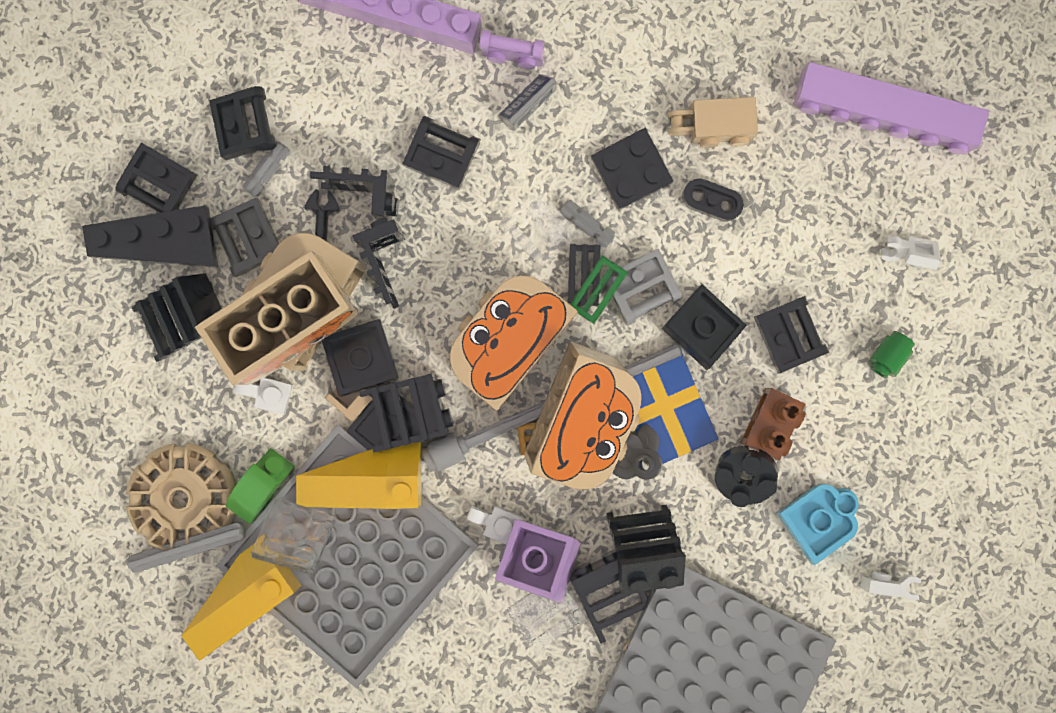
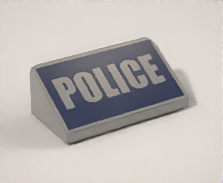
M543 74L538 75L499 113V118L512 131H515L556 91V80Z

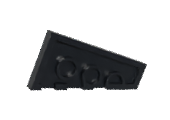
M206 205L82 226L87 257L218 268L210 211Z

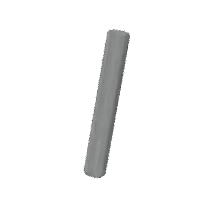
M236 522L189 537V544L185 543V538L175 541L173 549H170V543L162 545V547L170 549L167 551L152 548L128 557L127 566L132 573H138L238 542L245 538V529L241 523Z

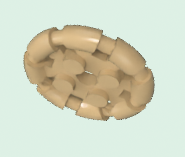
M174 443L152 451L146 456L147 460L142 465L136 466L127 485L126 494H129V506H126L134 530L138 535H144L148 539L147 543L149 545L167 551L174 548L175 541L181 540L177 536V530H185V543L189 544V537L232 523L235 513L226 507V503L236 486V482L226 463L221 464L215 458V453L196 444L186 443L185 446H177ZM184 458V468H176V460ZM205 466L212 472L207 479L200 473ZM154 469L161 473L155 480L151 475ZM178 490L185 492L188 497V502L183 508L178 507L174 503L173 497ZM214 492H221V504H213L215 500ZM142 494H150V505H142ZM206 518L212 523L208 529L200 524ZM154 519L161 525L158 531L151 525ZM170 543V549L162 547V545Z

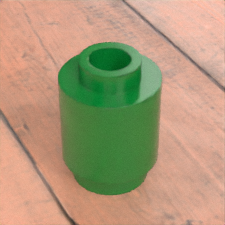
M893 331L890 336L887 335L870 357L869 361L873 364L871 369L883 378H888V376L896 377L913 354L912 348L915 346V343L904 334Z

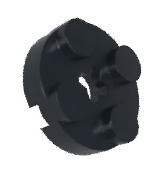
M737 446L725 451L720 456L715 469V484L720 493L731 500L734 506L746 507L748 504L761 503L777 491L778 467L774 459L767 452L759 449V452L749 450V446ZM744 471L746 474L752 473L754 475L752 479L745 480L740 478V472Z

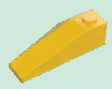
M421 442L374 453L373 449L296 475V507L401 509L419 508L422 504Z
M264 536L239 554L181 635L199 661L302 587L267 536Z

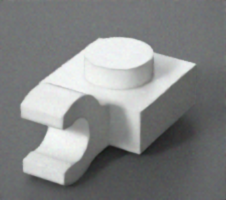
M889 235L887 236V246L894 247V249H881V258L883 260L896 261L900 258H905L906 264L917 268L937 270L941 262L938 242L908 235L906 240H903L898 236Z
M264 377L259 385L253 383L249 385H235L233 393L256 398L254 403L256 408L284 415L286 414L293 384Z
M471 505L466 519L485 525L484 536L507 545L515 519L522 521L523 517L497 505H494L491 513Z
M875 571L872 572V577L861 576L860 588L869 593L894 597L903 596L909 600L919 599V595L908 592V585L910 583H921V579L914 575H904L898 581L891 580L892 575Z

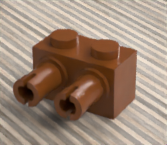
M765 388L740 444L749 446V448L758 452L761 449L767 452L773 459L780 461L781 457H785L791 449L793 440L790 437L794 429H798L804 421L806 412L803 409L806 404L773 388Z

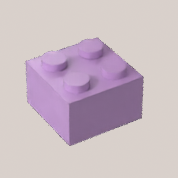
M515 519L495 580L562 603L581 543L573 537Z

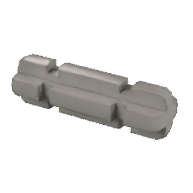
M276 141L277 146L269 150L271 153L269 155L265 154L253 170L252 174L254 176L252 178L248 177L243 184L244 190L252 196H259L264 189L262 185L264 183L267 184L281 166L280 160L284 161L289 155L290 150L281 142Z
M572 200L567 201L562 207L561 215L568 220L572 219L573 224L591 238L594 236L596 242L602 247L606 248L614 239L615 235L607 227L605 229L602 228V224L585 210H579V206Z

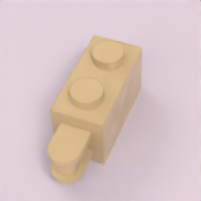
M756 97L694 100L690 110H675L667 113L668 119H671V129L668 130L669 135H691V143H700L701 148L717 147L718 142H730V145L734 147L745 146L758 135ZM683 119H690L691 127H684Z

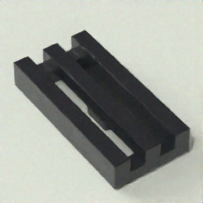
M570 244L568 304L572 302L575 294L576 251H582V286L587 279L588 252H594V268L600 259L601 245ZM600 272L593 281L592 293L599 284ZM587 292L577 306H584L588 301ZM599 296L592 306H599Z

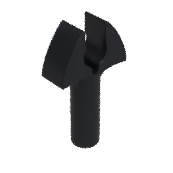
M316 189L308 198L305 210L314 212L316 215L315 235L327 242L328 217L333 212H340L336 198L328 190V202L322 210L318 205L319 191Z

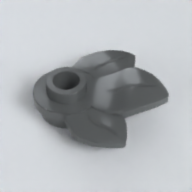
M644 424L637 435L632 432L629 433L626 440V454L621 461L618 460L613 474L621 479L627 480L637 476L641 479L649 480L657 477L661 472L662 459L657 453L660 443L658 434L651 426ZM645 458L649 461V468L647 470L642 467V461Z

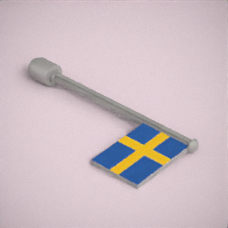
M677 343L625 366L626 370L638 383L641 391V406L638 412L639 422L635 433L637 435L644 424H648L657 432L660 440L657 453L662 459V464L719 439L685 362L686 351ZM545 402L465 437L463 435L457 437L455 432H451L427 443V447L421 449L428 469L430 472L436 469L442 471L466 460L465 453L469 452V448L538 419Z

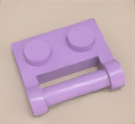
M482 29L479 48L482 49V56H486L488 61L498 64L505 63V60L517 62L519 67L525 69H534L535 66L542 67L544 40L535 39V42L493 35L492 31Z

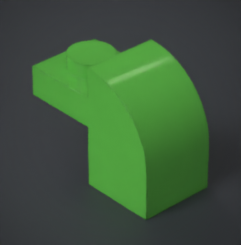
M270 448L256 464L253 463L238 481L228 498L226 507L248 524H251L270 503L274 492L289 477L295 466Z

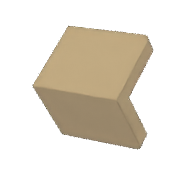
M337 389L324 397L352 422L373 401L372 395L360 397L359 391L339 397Z

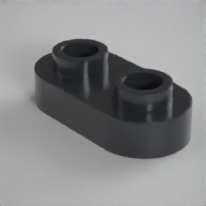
M698 178L690 181L682 193L683 202L689 209L724 222L737 218L744 206L743 199L738 192L705 179ZM694 191L702 193L703 199L701 201L693 199L692 193ZM723 201L731 204L730 211L727 212L721 208Z

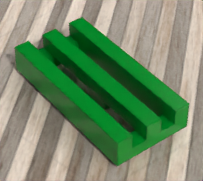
M602 255L570 305L578 311L577 314L595 324L629 272ZM604 264L607 265L609 269L581 309L577 305ZM615 271L619 273L593 315L587 313Z

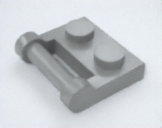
M659 248L621 267L629 273L613 295V299L627 326L635 323L636 318L670 301L675 303L683 298ZM616 271L606 284L608 289H610L619 275ZM663 281L666 290L629 307L626 299Z

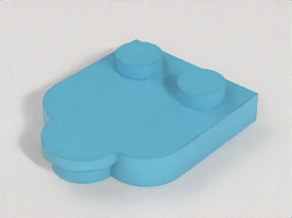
M828 484L814 485L776 512L812 565L818 564L847 543L858 531V522L854 516L859 506L858 498L854 492L846 488L836 489Z

